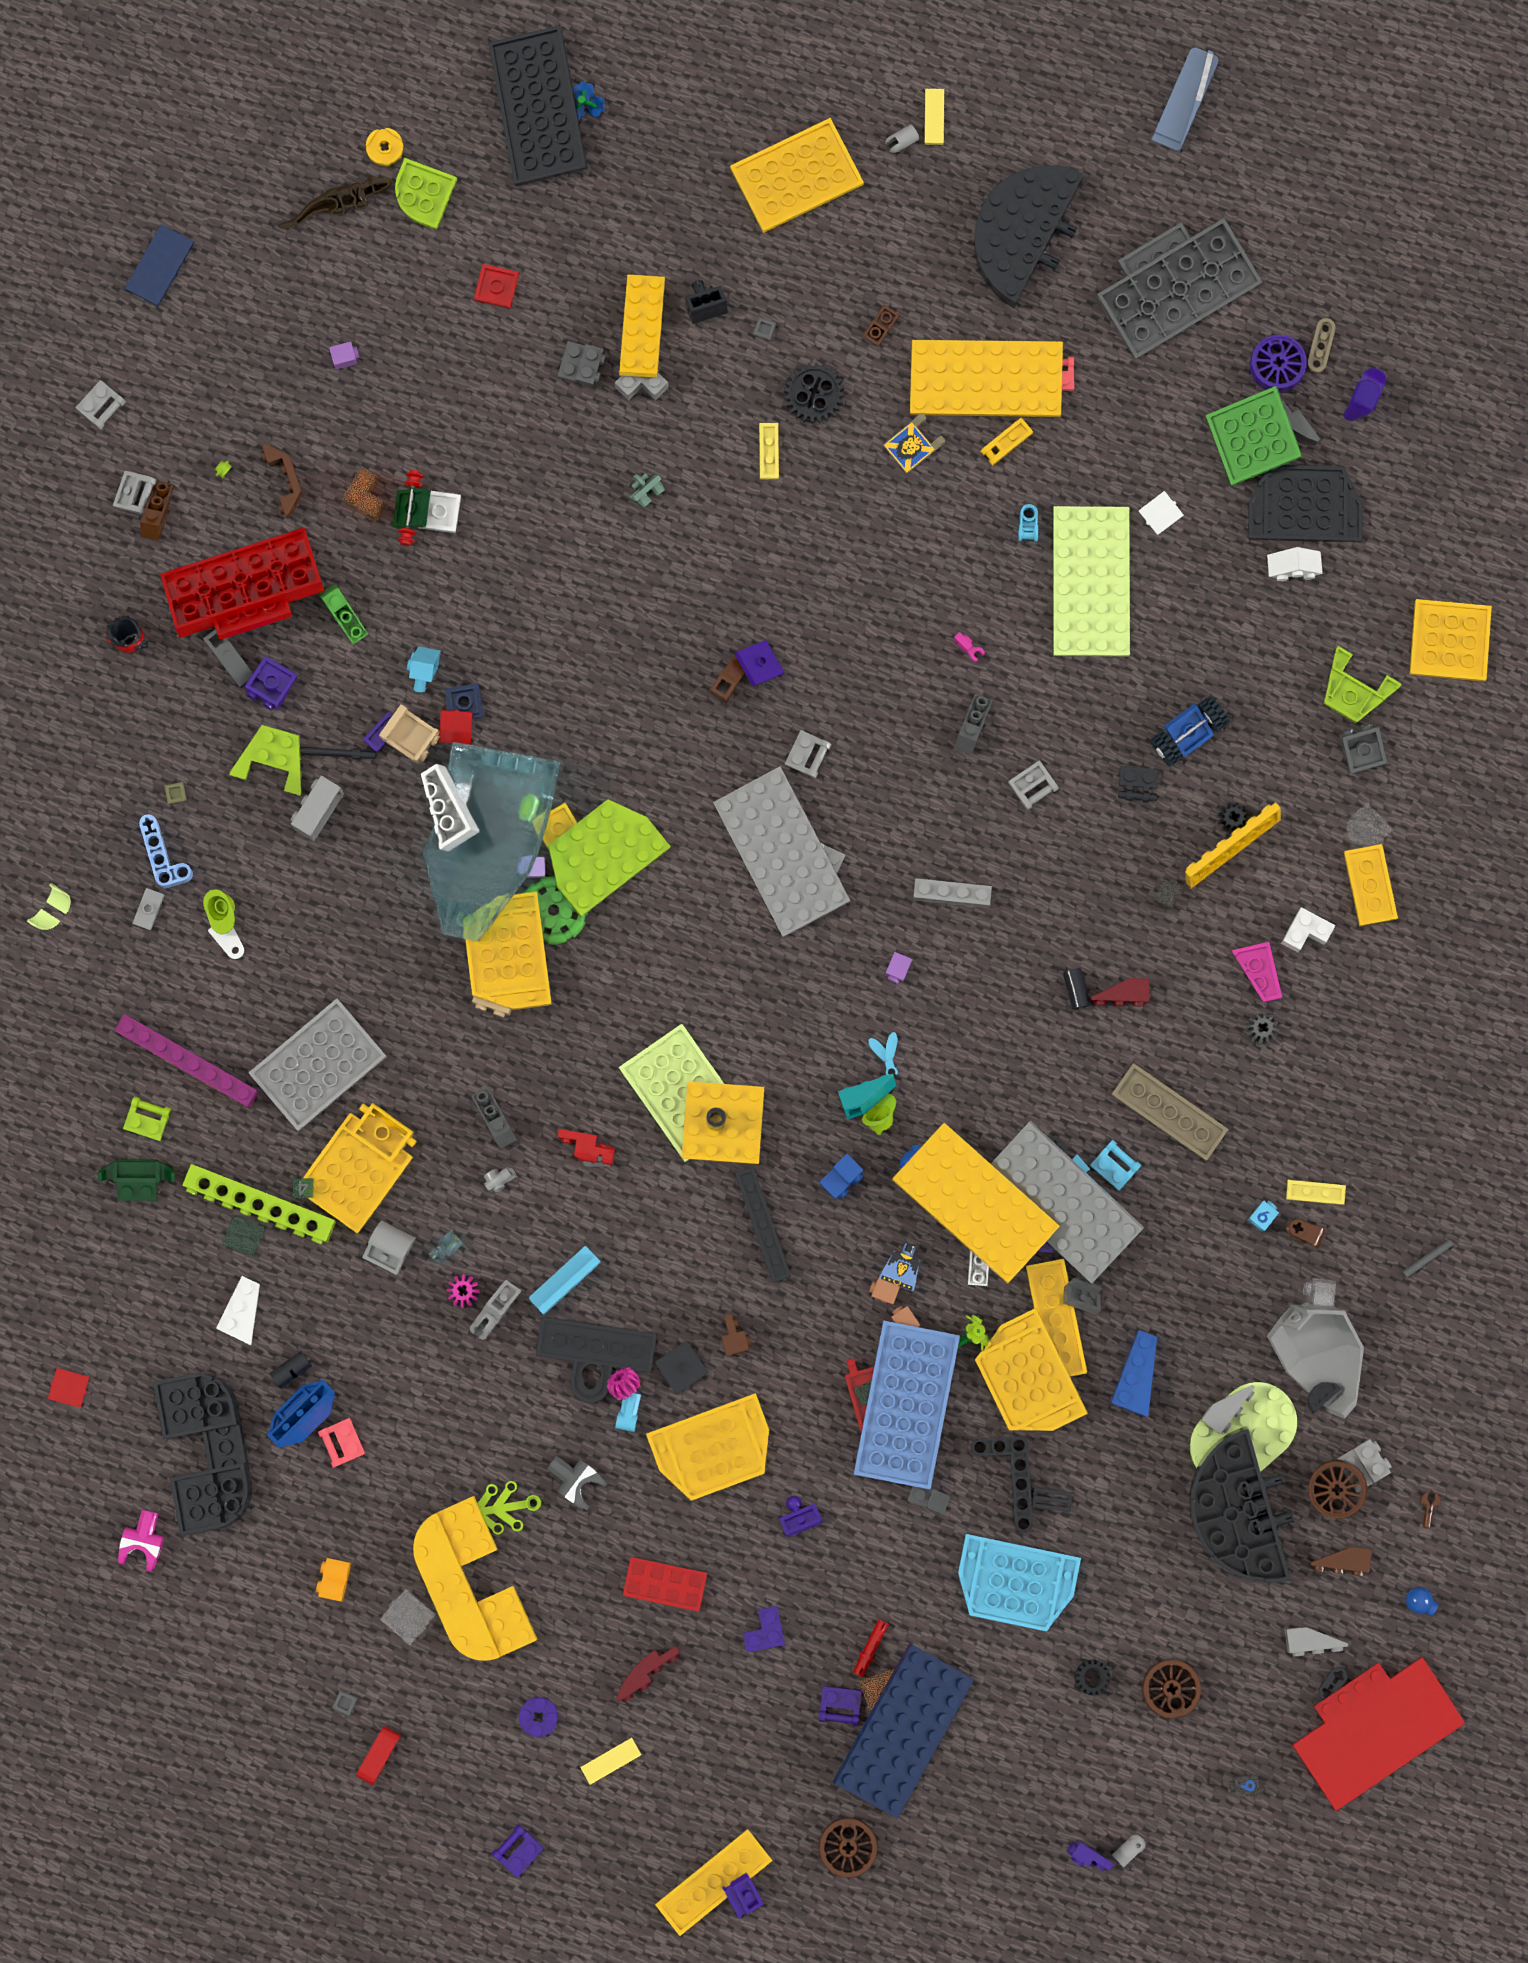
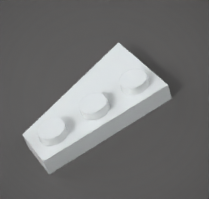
M243 1276L241 1277L216 1329L252 1345L260 1284Z

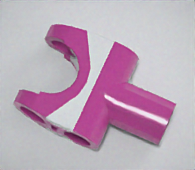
M142 1510L137 1529L125 1527L119 1548V1564L124 1565L127 1555L133 1550L139 1549L146 1555V1571H153L164 1541V1536L153 1534L158 1513Z

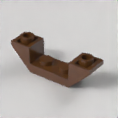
M264 444L262 445L264 451L261 452L264 463L268 462L271 467L284 462V464H281L284 476L288 475L290 481L287 482V486L292 494L279 497L281 503L278 504L281 515L285 514L286 518L289 519L303 495L292 460L289 455Z

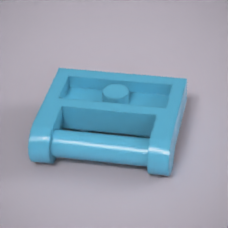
M1112 1140L1090 1166L1119 1191L1141 1167V1164L1131 1159ZM1112 1151L1131 1169L1126 1172L1107 1154Z

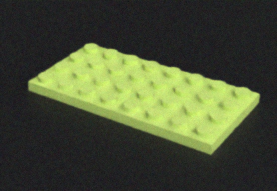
M1053 507V656H1130L1129 507Z

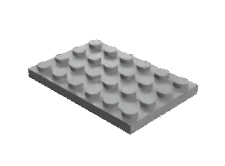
M335 999L253 1068L249 1074L299 1132L387 1056L342 1003Z

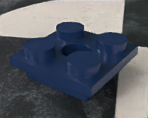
M479 683L445 689L448 710L472 712V719L484 717ZM460 699H469V705L461 707L459 705Z

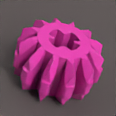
M462 1275V1281L455 1276L454 1279L457 1283L449 1282L453 1289H447V1292L453 1294L448 1299L452 1300L456 1297L453 1305L456 1306L461 1301V1308L465 1307V1301H467L469 1306H472L469 1299L478 1300L476 1296H473V1293H480V1290H473V1288L478 1286V1283L475 1282L470 1285L473 1281L471 1276L467 1282L466 1275ZM463 1286H466V1291L468 1292V1294H463V1296H460V1291L458 1289L460 1287L463 1288Z
M623 1367L620 1371L616 1370L615 1374L610 1375L611 1378L607 1381V1388L610 1394L617 1400H625L628 1396L631 1397L633 1393L637 1392L636 1389L640 1387L639 1383L641 1380L630 1367L626 1369Z

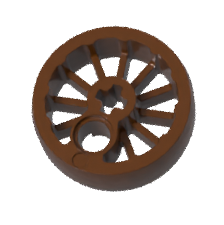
M1341 1459L1329 1460L1317 1467L1311 1475L1308 1484V1494L1313 1506L1324 1516L1333 1519H1343L1357 1513L1365 1503L1368 1493L1367 1481L1362 1471L1353 1463ZM1335 1466L1341 1467L1339 1479H1336L1333 1469ZM1330 1468L1333 1481L1323 1473L1325 1469ZM1344 1468L1352 1473L1343 1481L1342 1476ZM1318 1475H1321L1329 1485L1317 1482ZM1356 1475L1359 1482L1347 1485L1346 1483ZM1337 1484H1339L1340 1488H1343L1339 1494H1337L1336 1490H1333ZM1315 1485L1327 1488L1328 1490L1316 1493ZM1361 1486V1493L1348 1490V1488ZM1330 1494L1323 1503L1319 1502L1318 1496ZM1346 1494L1359 1497V1501L1355 1504ZM1333 1500H1342L1344 1503L1343 1508H1335ZM1328 1501H1329V1507H1330L1331 1510H1329V1509H1327L1326 1507H1324V1505H1325ZM1347 1502H1348L1353 1508H1351V1509H1349V1510H1346Z
M1177 1659L1161 1660L1153 1664L1144 1675L1142 1681L1143 1699L1149 1709L1161 1717L1176 1719L1186 1716L1197 1706L1201 1697L1199 1676L1190 1665ZM1169 1665V1679L1166 1678L1161 1669L1163 1666ZM1176 1665L1180 1667V1670L1173 1680L1172 1666ZM1185 1669L1189 1676L1178 1682L1181 1673ZM1157 1670L1162 1675L1164 1682L1153 1677ZM1192 1678L1194 1687H1181V1684ZM1150 1679L1161 1684L1162 1687H1149ZM1170 1683L1177 1688L1174 1690V1694L1167 1691ZM1149 1690H1162L1160 1694L1150 1699ZM1181 1690H1194L1193 1698L1181 1693ZM1165 1695L1159 1708H1157L1153 1701ZM1175 1697L1181 1701L1180 1707L1177 1709H1173L1170 1704L1171 1700ZM1182 1697L1190 1701L1186 1707H1184L1185 1701ZM1165 1703L1167 1704V1707L1170 1710V1712H1165L1162 1710Z
M843 1817L834 1820L826 1826L820 1836L818 1849L822 1863L831 1873L843 1878H853L864 1874L871 1868L877 1856L878 1844L874 1832L865 1822L853 1817ZM841 1825L840 1836L834 1831V1828ZM856 1826L863 1828V1831L858 1836ZM846 1827H851L854 1830V1835L850 1838L843 1836V1830ZM832 1832L840 1840V1843L826 1839L828 1834ZM864 1833L868 1834L870 1840L856 1843ZM826 1842L839 1846L836 1849L827 1851L824 1849ZM846 1842H850V1845L854 1846L853 1849H850V1853H846V1850L842 1849L843 1846H846ZM871 1844V1852L857 1848L858 1846ZM840 1851L831 1862L828 1861L826 1854ZM856 1852L867 1854L870 1857L864 1863ZM843 1855L841 1868L837 1869L833 1866V1863ZM852 1856H855L863 1866L855 1870ZM847 1857L850 1860L851 1871L843 1870Z

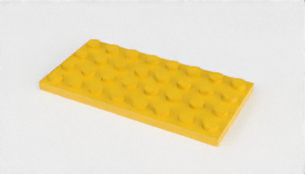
M912 340L910 415L923 413L924 415L1061 417L1063 342Z
M945 1123L940 1126L892 1179L1007 1284L1060 1227Z

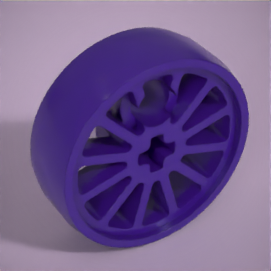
M1272 335L1256 345L1250 357L1249 367L1254 381L1261 388L1267 390L1276 386L1279 393L1293 389L1300 383L1306 372L1307 358L1304 349L1295 339L1285 335ZM1277 347L1280 349V353H1272L1270 349ZM1290 349L1295 352V354L1286 357ZM1261 353L1268 359H1258L1257 355ZM1296 357H1297V358L1299 359V361H1300V363H1299V362H1289V360L1294 359V358H1296ZM1276 360H1278L1279 363H1282L1281 367H1278V365L1275 364ZM1257 363L1268 364V366L1258 369ZM1288 366L1299 367V373L1295 372ZM1270 369L1268 376L1263 378L1260 373ZM1285 371L1295 378L1290 381ZM1273 373L1276 374L1275 383L1268 381ZM1279 374H1282L1285 383L1279 384Z

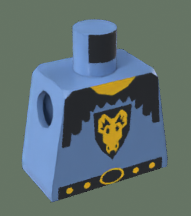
M905 1243L902 1253L894 1251L879 1278L913 1292L920 1261L913 1258L916 1247Z

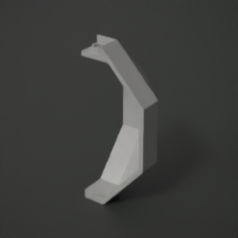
M1291 1305L1274 1325L1267 1338L1286 1373L1308 1393L1321 1382L1336 1383L1342 1388L1323 1407L1331 1414L1345 1419L1357 1404L1364 1347L1344 1310L1325 1305Z

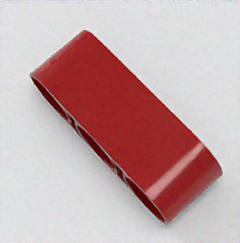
M383 1726L360 1766L356 1777L373 1786L401 1735Z

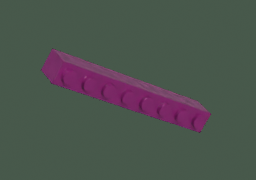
M125 1014L114 1030L250 1109L259 1094L251 1086Z

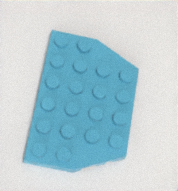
M966 1534L958 1574L969 1615L1047 1631L1074 1597L1081 1558Z

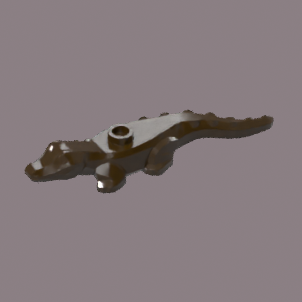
M371 176L363 183L347 184L328 189L320 196L311 200L295 218L278 226L281 229L296 226L314 213L321 211H330L332 215L342 216L345 209L355 207L359 210L366 209L368 206L366 197L378 194L391 186V179Z

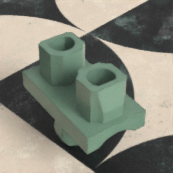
M646 473L641 477L637 474L633 477L636 482L631 485L632 488L635 490L637 487H641L629 497L633 501H637L642 507H646L652 501L646 494L650 489L656 496L665 490L660 482L662 480L661 477L653 475L647 482H644L649 478Z

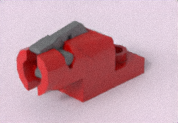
M559 1129L558 1138L562 1139V1143L573 1144V1141H576L574 1156L578 1160L583 1161L585 1167L612 1166L615 1147H610L600 1142L597 1144V1135Z

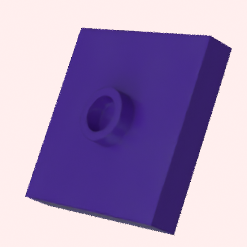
M766 640L735 653L737 660L753 687L784 673Z

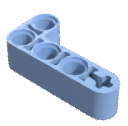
M149 814L142 816L139 822L156 882L163 888H170L189 882L193 877V871L187 864L180 863L171 866L156 818ZM148 820L152 822L151 828L154 833H150L149 828L145 826ZM158 838L159 844L155 847L150 846V841ZM159 856L164 857V862L161 865L155 864V860ZM188 869L187 876L179 877L180 870ZM168 874L170 876L169 881L161 883L162 875Z

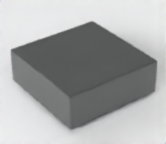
M759 317L752 335L770 341L776 323Z
M340 1690L332 1709L350 1716L358 1698Z

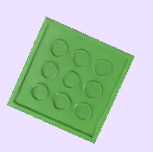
M1276 386L1206 415L1232 486L1303 457Z

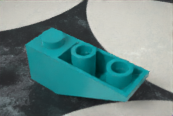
M883 1075L878 1079L865 1081L860 1085L838 1091L847 1120L866 1114L895 1088L894 1075Z

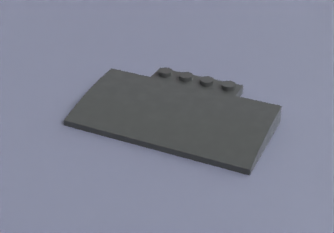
M1225 218L1193 237L1189 236L1181 222L1122 257L1117 263L1126 277L1098 293L1095 298L1132 356L1137 359L1263 282Z

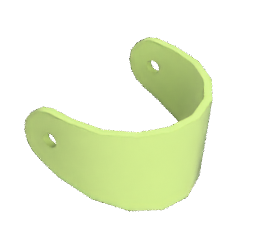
M50 883L49 886L52 887V891L46 902L66 914L70 908V896ZM42 909L33 918L27 920L31 925L42 930L54 928L60 922Z

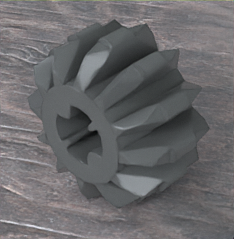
M1263 1012L1261 1017L1258 1013H1255V1019L1252 1017L1248 1019L1251 1024H1247L1246 1028L1252 1030L1246 1034L1247 1036L1254 1035L1251 1039L1252 1042L1258 1038V1045L1263 1043V1039L1266 1044H1269L1270 1039L1274 1040L1276 1038L1273 1033H1278L1279 1029L1273 1028V1026H1276L1278 1022L1274 1021L1271 1023L1272 1015L1267 1019L1266 1012ZM1264 1024L1266 1026L1265 1030H1267V1032L1263 1031L1261 1033L1259 1032L1260 1027H1258V1025L1262 1026Z

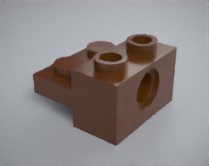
M732 1314L725 1315L724 1318L729 1335L722 1336L726 1356L729 1357L748 1352L749 1347L752 1346L749 1334L745 1335L744 1331L736 1332L739 1329L737 1317L733 1318Z

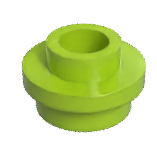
M228 460L225 463L221 461L215 468L217 477L219 475L223 478L232 467L228 464Z

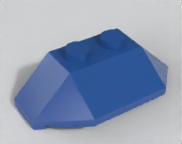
M324 1380L303 1385L274 1413L270 1430L267 1433L268 1437L278 1448L303 1442L330 1415L335 1392Z

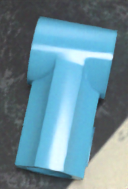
M633 1393L631 1397L628 1396L625 1400H622L615 1428L635 1432L638 1418L637 1411L641 1398L640 1394Z

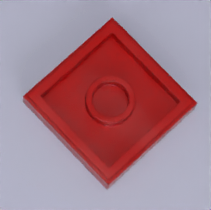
M482 264L474 301L511 309L519 272Z

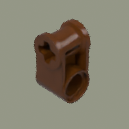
M1300 1219L1290 1221L1286 1228L1290 1236L1301 1240L1305 1244H1312L1315 1248H1319L1326 1231L1319 1226L1309 1224ZM1299 1224L1298 1228H1300L1301 1231L1295 1233V1229L1292 1228V1226Z

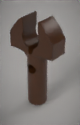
M1429 1491L1425 1492L1420 1499V1503H1423L1425 1506L1423 1522L1425 1529L1431 1528L1433 1508L1440 1506L1441 1499L1436 1492L1434 1493V1501L1431 1505L1427 1499Z

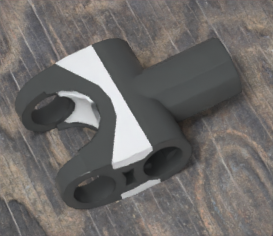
M556 1456L547 1468L549 1472L562 1481V1484L556 1491L587 1511L590 1506L584 1502L581 1496L582 1485L587 1482H598L605 1488L608 1484L594 1469L582 1460H579L573 1468L559 1456Z

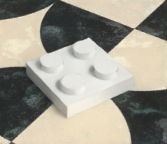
M431 491L426 527L418 528L456 533L461 495Z

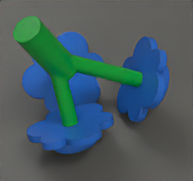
M584 81L573 87L575 97L579 102L577 103L575 100L579 120L585 116V104L588 105V113L594 117H599L600 113L605 109L603 106L605 104L604 98L595 96L593 100L589 101L590 97L594 96V86L591 83L586 84Z

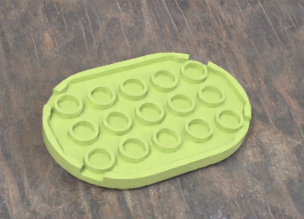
M1262 1382L1248 1383L1236 1388L1228 1396L1251 1385L1255 1386L1252 1390L1255 1393L1249 1402L1245 1400L1241 1405L1243 1410L1237 1418L1233 1416L1230 1421L1232 1425L1226 1433L1217 1434L1203 1422L1199 1421L1190 1441V1453L1195 1467L1197 1468L1205 1453L1219 1439L1246 1426L1249 1429L1261 1472L1288 1448L1295 1436L1297 1415L1289 1397L1279 1388Z

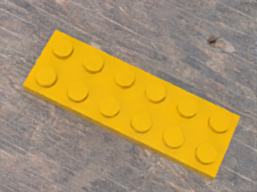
M627 275L620 376L657 378L665 277Z
M1275 802L1272 806L1267 805L1260 815L1251 817L1247 821V825L1242 829L1237 828L1233 831L1230 838L1221 840L1216 845L1217 848L1204 853L1200 861L1191 863L1186 868L1187 871H1185L1187 885L1192 889L1281 820V808Z
M1064 1259L1026 1266L1034 1309L1037 1308L1070 1377L1086 1374L1087 1369L1074 1307L1063 1303L1064 1286L1069 1283Z
M747 1829L655 1905L678 1935L681 1936L727 1898L722 1888L723 1886H729L730 1882L746 1872L751 1879L767 1866L772 1859Z

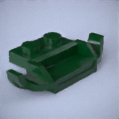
M119 1159L106 1165L97 1173L98 1182L104 1180L117 1182L118 1201H156L157 1182H160V1180L175 1182V1171L167 1164L157 1161V1159Z

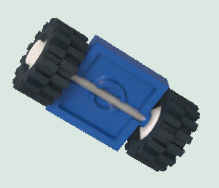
M1208 696L1197 706L1193 704L1164 726L1167 732L1162 730L1150 739V743L1163 762L1171 767L1214 736L1211 729L1218 732L1228 725L1230 720L1226 712L1223 711L1222 706L1212 696Z

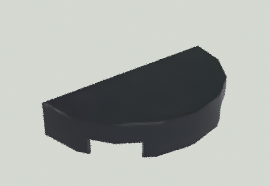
M1321 1382L1314 1386L1309 1392L1307 1400L1311 1413L1314 1414L1342 1388L1336 1383Z

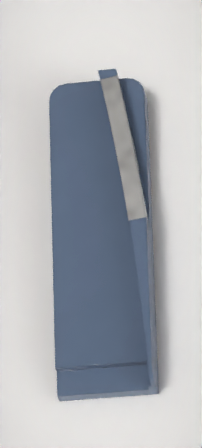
M1192 48L1151 141L1180 152L1219 60L1217 56L1213 55L1214 52L1210 50L1206 52L1199 48Z

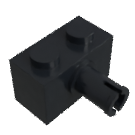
M698 280L699 285L697 281L692 283L695 294L685 297L686 310L692 324L728 313L727 300L721 286L706 290L702 280Z

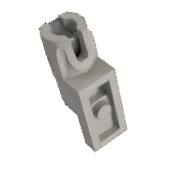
M505 1280L470 1326V1331L480 1339H486L519 1296L521 1290Z

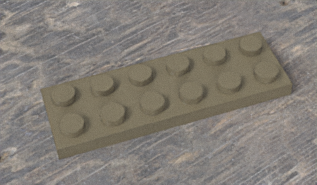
M1134 1063L1111 1094L1114 1098L1205 1161L1208 1160L1229 1130Z

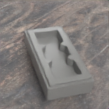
M146 888L132 924L151 931L165 895Z

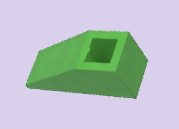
M335 584L318 594L352 644L368 635V632Z

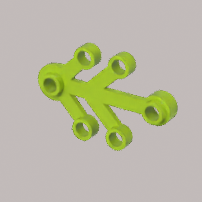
M509 1481L493 1506L485 1507L491 1496L498 1492V1488L494 1484L487 1486L485 1494L477 1504L487 1526L492 1529L494 1534L500 1535L504 1531V1526L501 1523H495L486 1515L495 1514L508 1523L514 1531H521L523 1528L522 1521L514 1519L506 1511L524 1508L536 1511L541 1506L540 1498L536 1495H531L524 1501L504 1504L510 1494L517 1490V1484ZM509 1483H513L515 1485L514 1490H508L507 1486ZM491 1486L496 1489L493 1494H490L488 1491ZM532 1499H535L537 1501V1505L535 1507H532L530 1505V1501ZM515 1522H520V1529L514 1528ZM500 1525L502 1528L501 1532H495L494 1527Z

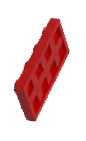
M631 1557L623 1596L699 1612L707 1573Z

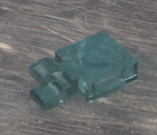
M451 1230L437 1242L439 1246L433 1249L429 1255L440 1265L445 1260L446 1254L450 1256L463 1243Z

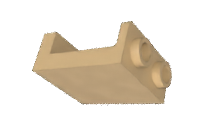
M403 705L398 707L379 734L380 739L417 764L420 760L423 762L429 754L427 750L431 745L435 746L440 738L438 736V729H434Z

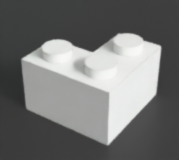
M1295 547L1267 555L1269 577L1276 578L1277 581H1287L1288 577H1304L1305 580L1314 579L1316 575L1322 574L1320 551Z
M1301 907L1281 944L1299 952L1307 937H1310L1324 945L1335 925Z

